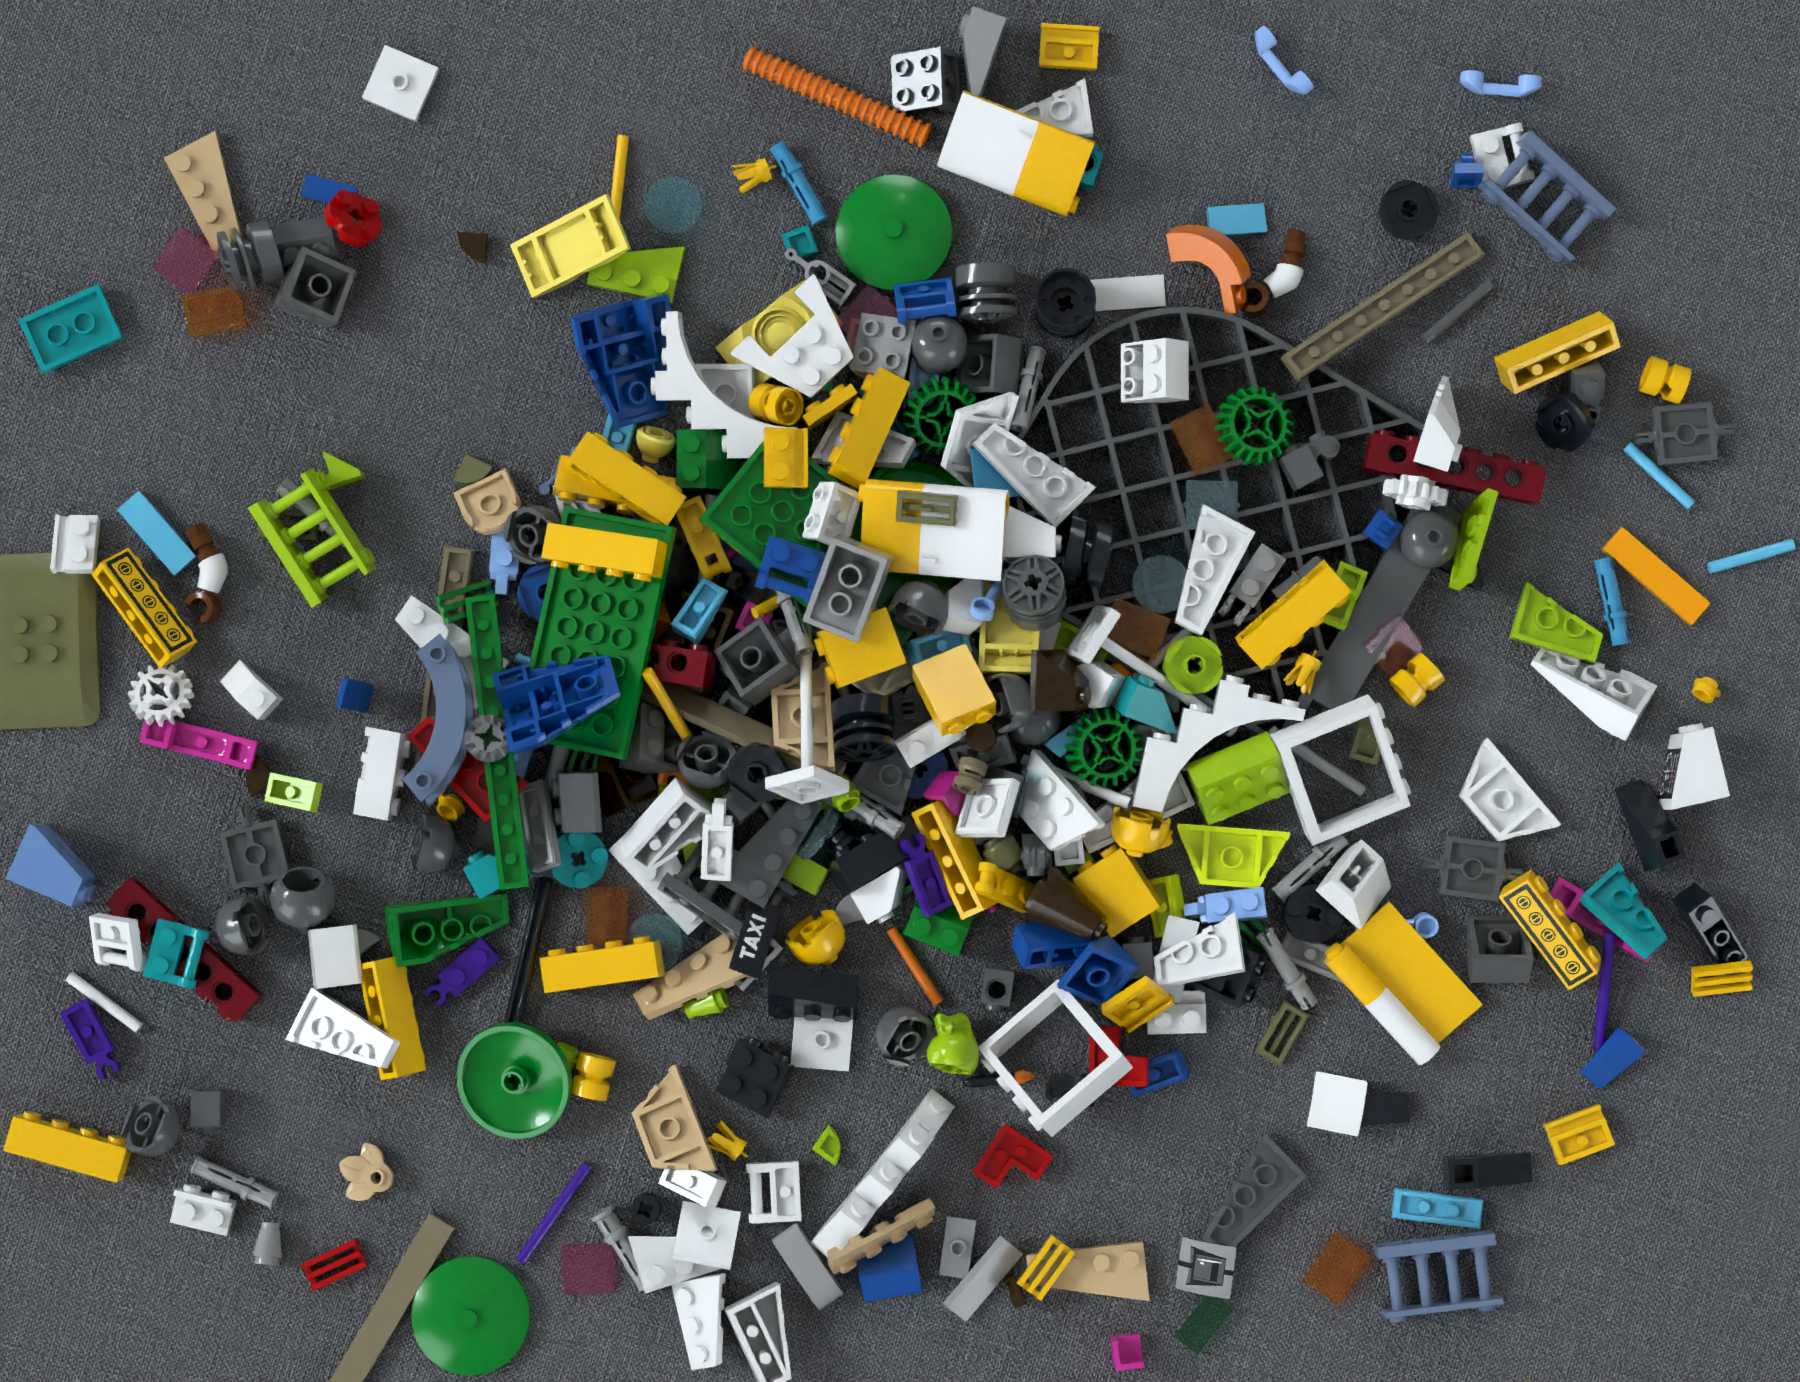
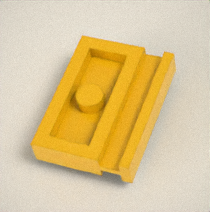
M1042 23L1039 67L1096 71L1100 27Z
M840 384L829 392L830 398L822 403L817 400L804 409L806 414L802 417L810 431L857 399L858 393L852 384L846 387L844 384Z
M765 427L763 429L764 488L807 489L808 428Z
M1144 976L1101 1004V1010L1103 1015L1120 1027L1124 1026L1126 1031L1130 1033L1172 1006L1174 999L1171 993H1165L1164 988L1149 977Z
M1599 1104L1543 1124L1558 1165L1566 1164L1615 1145Z

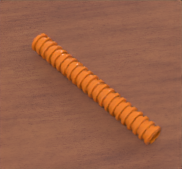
M752 46L745 56L743 62L744 71L751 70L753 75L758 73L760 78L764 79L767 77L769 82L774 80L776 85L780 86L783 84L785 89L792 88L794 93L799 91L801 96L805 97L808 95L810 100L817 99L819 104L824 102L826 107L830 108L833 106L835 111L842 110L844 115L849 113L851 118L855 119L858 117L862 123L865 120L869 126H872V124L876 125L878 130L883 128L885 133L890 131L894 137L897 135L901 136L903 141L908 139L910 144L917 143L919 148L924 146L932 128L930 123L925 125L923 120L919 119L916 121L912 115L907 117L905 112L900 114L898 109L894 108L891 110L887 104L882 106L880 101L875 103L873 98L869 97L866 99L862 93L857 95L855 90L850 92L848 87L844 86L841 88L837 82L832 84L830 79L825 81L821 75L816 77L812 71L807 73L805 68L800 70L796 64L791 66L787 60L782 62L780 57L775 59L773 54L769 53L766 55L762 49L759 52L755 46Z

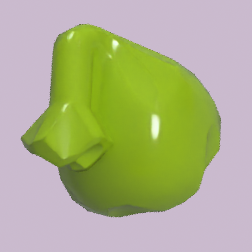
M962 1012L951 1016L937 1014L933 1021L938 1034L932 1038L927 1048L929 1065L949 1074L972 1075L979 1063V1047L969 1018Z

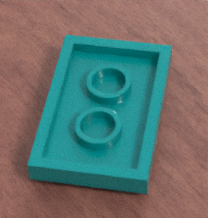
M99 284L18 319L43 374L124 339L105 293Z

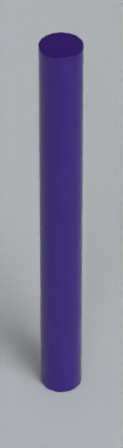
M1604 932L1593 1040L1594 1049H1600L1606 1040L1616 939L1614 932Z
M583 1162L515 1258L519 1263L525 1265L592 1171L593 1168L589 1164Z

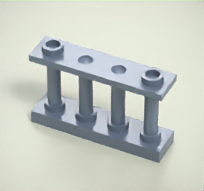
M1530 130L1523 133L1515 142L1521 147L1519 149L1520 154L1496 182L1493 183L1490 179L1482 181L1478 187L1483 191L1482 196L1489 203L1500 206L1547 249L1546 254L1550 259L1562 264L1571 262L1575 256L1567 250L1568 247L1593 218H1598L1599 220L1608 218L1616 210V207ZM1529 160H1535L1542 167L1541 174L1515 203L1503 190ZM1556 179L1563 186V192L1536 222L1524 210L1550 180ZM1572 199H1577L1584 205V212L1562 238L1557 241L1546 229Z
M1491 1230L1373 1244L1374 1255L1378 1259H1383V1263L1387 1265L1392 1307L1381 1308L1382 1315L1386 1319L1390 1318L1391 1322L1407 1321L1408 1316L1477 1307L1478 1311L1496 1310V1305H1502L1504 1301L1498 1294L1491 1295L1486 1251L1489 1250L1488 1246L1496 1245L1495 1233ZM1470 1248L1475 1256L1479 1296L1462 1298L1457 1255L1460 1249ZM1441 1252L1442 1256H1445L1450 1300L1433 1302L1427 1258H1430V1253ZM1412 1255V1259L1416 1260L1421 1303L1404 1305L1398 1262L1401 1261V1257Z

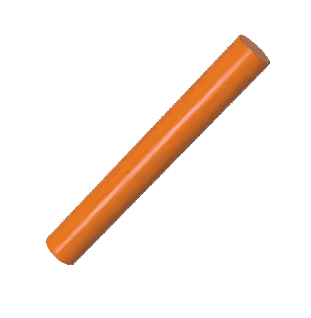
M895 926L886 933L932 1004L935 1006L942 1002L944 999L898 928Z

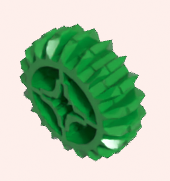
M943 376L940 384L936 377H931L930 386L921 381L920 386L923 390L918 392L917 389L913 388L911 393L915 397L914 400L911 398L905 399V403L911 408L902 410L903 416L908 417L902 421L904 428H909L906 435L915 439L916 447L923 444L922 449L926 453L933 447L935 455H940L942 448L945 450L949 436L946 433L948 428L952 426L956 409L950 408L948 395L958 398L963 407L975 404L974 402L977 399L974 393L968 394L970 388L966 384L960 387V381L956 378L950 383L947 376ZM936 396V401L933 405L923 407L928 400ZM944 410L947 416L945 418L942 417L943 420L938 421L936 415H940L939 412ZM919 419H925L926 422L933 423L934 436L928 435L921 430Z
M1254 386L1248 387L1247 391L1240 388L1236 391V395L1230 394L1226 398L1228 403L1223 402L1219 406L1223 413H1218L1215 419L1222 424L1217 425L1215 431L1222 432L1223 435L1217 439V442L1222 443L1225 441L1228 446L1224 448V452L1228 453L1233 450V460L1236 461L1243 456V465H1248L1251 460L1255 466L1261 465L1262 461L1269 464L1273 461V457L1279 458L1282 456L1281 449L1285 450L1289 447L1290 444L1286 439L1292 438L1294 433L1287 428L1292 427L1294 421L1287 420L1286 417L1291 414L1292 410L1287 409L1284 411L1281 406L1285 404V400L1282 399L1276 402V392H1271L1266 396V387H1261L1258 392ZM1246 404L1257 405L1265 411L1257 413L1251 407L1248 409ZM1235 414L1238 416L1236 419L1240 423L1238 434L1234 425ZM1271 418L1274 424L1273 437L1271 436L1273 433L1269 429V421ZM1262 419L1258 424V428L1247 434V431L1251 428L1250 425ZM1252 439L1257 444L1261 443L1264 448L1251 447L1243 441Z
M1103 708L1101 716L1098 710L1092 709V719L1082 714L1080 716L1083 722L1082 725L1077 722L1072 723L1073 728L1077 729L1076 734L1068 732L1066 735L1068 738L1073 739V744L1067 743L1064 745L1065 749L1073 751V753L1066 756V760L1069 762L1076 761L1070 767L1071 771L1077 772L1080 770L1078 774L1080 780L1083 781L1088 777L1089 785L1094 786L1098 781L1102 788L1107 786L1108 779L1112 786H1117V776L1123 781H1127L1128 776L1125 772L1127 770L1132 773L1137 771L1132 766L1133 761L1137 763L1142 762V758L1136 756V752L1144 751V747L1136 745V742L1141 741L1143 736L1141 734H1133L1137 731L1138 725L1135 723L1128 725L1131 718L1123 716L1120 719L1121 713L1116 709L1110 715L1109 708ZM1100 725H1115L1111 731L1108 730L1102 736H1097L1091 732ZM1121 733L1125 739L1124 755L1118 751ZM1085 740H1087L1091 746V752L1088 755L1089 760L1087 762L1085 761L1083 754V745ZM1095 740L1106 743L1109 751L1114 755L1102 752V748ZM1108 759L1117 763L1116 766L1109 770H1094L1098 764L1101 765Z

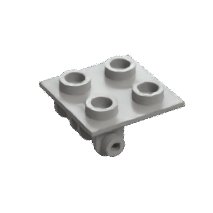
M861 313L853 352L854 359L851 362L850 370L874 374L879 367H882L901 378H905L917 321L907 320V323L898 324V318Z

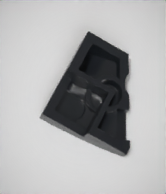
M676 544L673 545L663 594L669 601L666 607L670 611H677L683 603L681 593L682 591L689 592L698 568L694 555Z

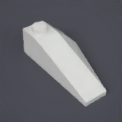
M1442 376L1428 412L1413 461L1448 472L1451 461L1458 462L1463 445L1457 444L1461 431L1449 378Z
M1543 648L1539 650L1530 664L1598 727L1624 741L1627 740L1657 688V685L1632 672L1621 669L1620 673L1604 669L1605 664L1595 662L1594 665L1580 662L1579 659Z

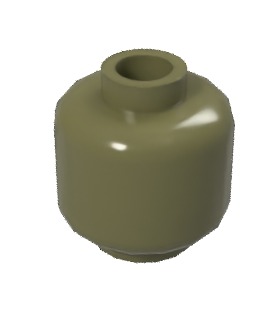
M1006 833L1005 837H991L990 840L982 844L984 849L981 852V856L985 862L996 864L998 868L1011 874L1016 873L1022 868L1020 853L1023 850L1012 834Z

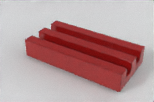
M356 1238L301 1264L303 1270L305 1269L307 1279L311 1282L313 1291L368 1265ZM353 1247L355 1252L315 1271L312 1270V1265ZM358 1258L359 1263L321 1281H317V1276Z

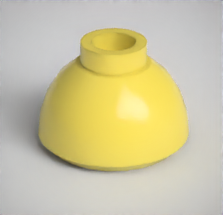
M643 426L637 429L636 442L638 448L643 453L642 459L646 462L658 463L659 459L669 454L676 444V438L667 430L654 426Z

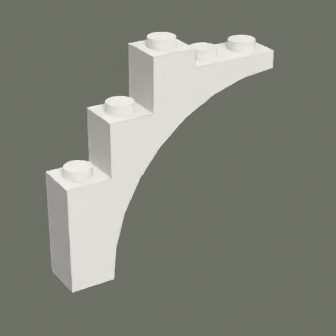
M678 311L666 312V318L661 319L662 336H666V348H662V364L667 365V371H655V377L651 378V394L656 395V401H691V406L686 408L687 424H691V429L693 430L726 429L727 435H722V452L727 453V458H750L764 440L763 429L765 427L795 428L775 426L755 420L735 410L720 398L702 378L691 358L684 336L682 313Z
M1227 675L1226 680L1220 679L1218 682L1211 714L1207 713L1208 707L1190 704L1189 709L1182 708L1175 742H1170V735L1154 732L1153 738L1146 737L1132 806L1163 812L1169 790L1180 770L1195 752L1214 737L1236 726L1258 720L1287 719L1303 721L1306 709L1299 708L1300 702L1282 699L1281 704L1270 702L1271 696L1253 693L1252 698H1249L1250 686L1243 684L1244 678Z
M931 1089L874 1165L823 1224L810 1244L827 1257L829 1249L836 1246L840 1251L848 1244L849 1239L858 1235L865 1228L876 1210L893 1193L905 1174L922 1157L955 1106Z

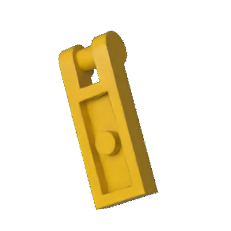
M699 495L683 502L676 515L703 577L711 581L714 579L713 576L722 572L727 574L733 571L719 537L699 521L706 512V507ZM716 554L718 562L708 566L705 558Z
M979 862L978 872L980 873L979 882H976L974 892L1018 912L1028 913L1029 911L1025 909V905L1035 884L998 868L996 864Z

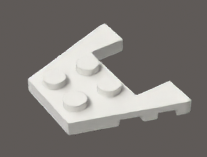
M814 274L794 293L815 315L772 356H769L748 335L730 353L734 358L796 389L811 399L854 359Z

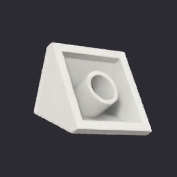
M356 924L308 930L314 988L320 989L363 983Z

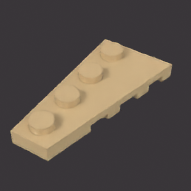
M214 131L164 157V160L219 261L216 233L224 231L230 243L232 242L231 228H236L242 239L243 236L232 199L233 195L225 170L224 158L221 154L218 133Z
M722 934L665 972V975L656 978L632 994L644 1016L651 1020L682 1007L684 1002L693 998L700 1000L709 996L708 992L720 987L727 989L736 985L735 981L745 977L751 979L752 977L729 969L736 942Z
M928 1198L897 1214L894 1217V1223L890 1224L889 1221H883L874 1226L868 1233L869 1236L864 1238L858 1234L849 1239L848 1244L839 1251L836 1246L827 1251L828 1266L834 1275L840 1271L842 1274L847 1273L857 1266L856 1261L865 1256L867 1259H870L883 1250V1245L890 1241L895 1244L903 1240L908 1235L907 1231L916 1226L920 1229L933 1221L932 1216L935 1215L934 1204Z
M1143 1241L1074 1248L1072 1250L1076 1252L1051 1286V1288L1150 1301ZM1047 1251L1029 1276V1284L1032 1283L1054 1251ZM1061 1252L1038 1286L1042 1287L1066 1255V1252ZM1037 1253L1026 1254L1027 1267Z

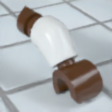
M1289 228L1283 250L1286 256H1282L1281 263L1277 264L1276 270L1263 280L1264 284L1259 282L1244 284L1248 294L1257 293L1262 299L1257 305H1247L1243 310L1245 316L1256 318L1263 315L1269 306V297L1272 296L1275 299L1294 290L1298 286L1304 272L1301 268L1303 261L1300 260V257H1304L1306 245L1304 242L1306 233Z
M201 522L185 529L194 551L199 552L197 557L200 562L198 564L200 573L197 587L201 589L200 592L191 593L184 603L197 606L201 600H204L207 609L205 614L200 616V624H211L219 619L222 612L221 601L214 594L219 593L228 574V565L224 554L219 553L217 547H212L214 541L204 523Z

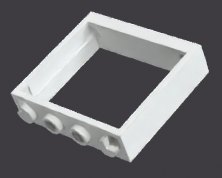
M1369 695L1269 734L1280 754L1289 791L1304 834L1312 846L1411 806L1408 795L1411 794L1410 787L1405 778L1401 779L1399 770L1403 769L1402 763L1397 753L1392 752L1390 746L1394 744L1392 734L1388 727L1384 728L1382 719L1386 718L1380 702L1375 703ZM1369 716L1394 793L1317 824L1291 747Z
M1059 979L979 1046L980 1052L984 1055V1058L981 1060L991 1074L997 1071L1000 1075L996 1079L997 1082L1007 1093L1011 1090L1016 1096L1012 1100L1023 1113L1028 1110L1032 1114L1028 1120L1036 1130L1039 1131L1043 1128L1051 1137L1133 1068L1071 993L1058 988L1057 983ZM1063 1003L1108 1055V1058L1042 1113L998 1058Z

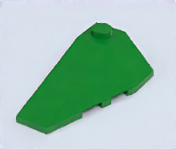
M507 893L489 894L481 899L475 895L384 905L387 935L396 967L428 963L436 959L435 957L449 950L452 951L460 947V945L476 937H481L510 922Z

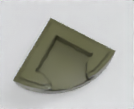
M466 454L454 481L461 484L475 483L486 478L493 470V467Z

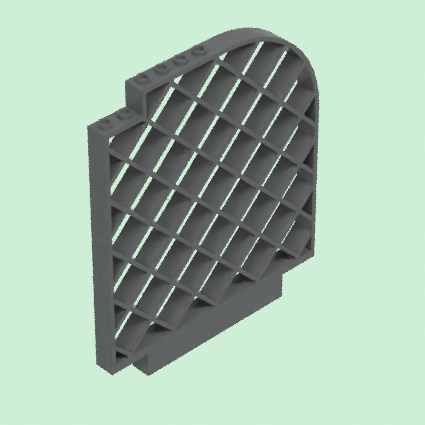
M1166 307L1144 311L1115 322L1096 333L1077 348L1060 367L1037 405L1033 406L1028 425L1029 431L1040 411L1043 410L1045 412L1055 451L1045 455L1052 461L1057 460L1058 465L1063 468H1067L1064 458L1104 448L1107 449L1116 490L1088 496L1077 507L1119 497L1129 539L1113 543L1112 551L1127 547L1132 548L1142 589L1100 599L1097 587L1089 585L1092 601L1067 607L1061 619L1080 629L1084 622L1071 614L1093 609L1096 604L1105 606L1144 596L1154 639L1127 646L1119 645L1145 663L1148 660L1132 651L1155 645L1159 651L1165 645L1164 643L1169 642L1177 634L1162 636L1152 594L1181 587L1184 584L1185 578L1150 587L1139 544L1181 534L1187 562H1189L1192 549L1189 532L1195 531L1198 524L1196 522L1187 525L1177 482L1218 473L1228 513L1225 516L1240 523L1239 519L1279 510L1290 552L1279 555L1286 560L1292 559L1296 572L1303 567L1301 556L1337 547L1342 548L1345 563L1357 567L1351 544L1369 539L1363 534L1349 537L1339 494L1378 485L1385 513L1398 521L1392 497L1385 496L1382 492L1386 479L1399 480L1400 478L1375 473L1376 478L1336 487L1330 460H1323L1318 456L1327 490L1287 500L1276 457H1273V461L1268 464L1277 502L1237 512L1226 470L1245 465H1243L1242 458L1228 462L1223 460L1214 424L1216 415L1223 412L1211 413L1201 372L1242 362L1247 386H1254L1258 392L1251 359L1276 353L1284 355L1295 347L1243 318L1207 308ZM1162 318H1178L1183 340L1189 341V375H1193L1202 415L1162 425L1157 404L1147 403L1153 428L1112 438L1102 397L1121 392V383L1099 388L1090 348L1109 335L1128 327L1131 341L1138 342L1140 337L1136 324ZM1188 318L1204 319L1233 327L1239 354L1199 363ZM1244 332L1268 346L1249 351ZM1083 355L1091 390L1048 400L1065 372ZM1322 365L1313 373L1329 381L1330 384L1311 388L1307 375L1299 381L1301 391L1275 398L1276 402L1283 399L1285 403L1303 399L1312 435L1322 429L1313 396L1340 389L1354 396L1363 428L1333 435L1338 442L1365 436L1367 441L1368 436L1372 433H1377V430H1390L1402 426L1413 431L1421 438L1424 424L1325 365ZM1094 399L1104 440L1062 450L1052 409ZM1246 404L1248 409L1251 407L1257 413L1264 412V409L1257 405ZM1369 406L1393 421L1373 425ZM1205 423L1215 465L1174 475L1164 433ZM1022 428L1020 433L1014 431L1013 435L1024 440L1028 431ZM1156 436L1166 477L1124 487L1114 446ZM1309 441V442H1305V443H1301V444H1298V445H1299V447L1301 448V447H1303V446L1309 444L1310 441ZM1427 465L1422 466L1424 468H1430V466ZM1168 485L1179 527L1137 537L1127 495ZM1329 497L1339 540L1299 549L1289 507ZM1014 498L1017 510L1034 518L1041 517L1035 510L1025 512L1022 498ZM1431 505L1430 510L1442 512L1451 518L1456 526L1463 516L1446 505ZM1077 507L1070 513L1071 518L1072 516L1079 517ZM1409 509L1401 524L1404 525L1408 518L1424 510ZM1401 531L1386 551L1384 550L1362 587L1345 630L1337 629L1325 649L1319 626L1315 628L1310 627L1314 648L1317 650L1314 657L1319 658L1322 665L1315 674L1311 694L1308 693L1307 689L1305 694L1300 692L1295 701L1300 702L1299 708L1307 709L1312 701L1328 711L1354 700L1431 569L1427 570L1417 567L1405 559L1399 545ZM1247 550L1234 573L1243 571L1249 562ZM1063 556L1056 557L1054 562L1058 565L1062 564ZM1260 601L1252 609L1253 614L1247 615L1242 623L1254 621L1263 613ZM1210 619L1203 633H1206L1207 639L1218 646L1214 631L1234 626V619L1212 624ZM1299 656L1279 660L1271 667L1266 666L1262 670L1259 666L1225 674L1223 668L1221 680H1226L1227 675L1241 677L1268 670L1275 701L1277 704H1281L1284 695L1277 667L1296 663ZM1159 667L1156 669L1158 672L1166 676V674L1163 672V669ZM1203 693L1194 694L1195 697L1213 708V699ZM1279 719L1258 720L1240 726L1257 736L1266 731L1256 725ZM1281 719L1283 722L1279 729H1284L1299 723V721Z

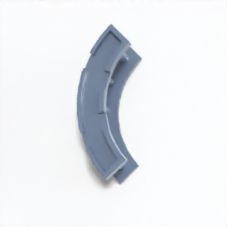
M440 633L416 652L426 666L433 683L436 699V719L426 751L415 767L403 778V781L420 802L425 800L429 806L450 786L463 760H465L468 752L465 745V732L471 721L474 720L473 694L467 672L456 650Z

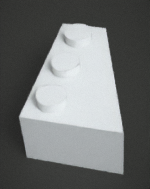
M366 727L365 735L369 736L366 752H362L361 762L364 763L361 778L358 779L353 814L392 821L393 815L397 816L400 810L401 799L397 798L399 787H403L405 784L403 778L406 776L407 771L403 770L405 758L410 757L412 741H408V734Z
M674 778L618 841L625 859L648 874L678 855V850L691 842L697 843L702 840L703 822L706 814H712V803L677 778Z
M774 1282L724 1308L726 1316L758 1382H786L792 1379L781 1302L780 1284Z

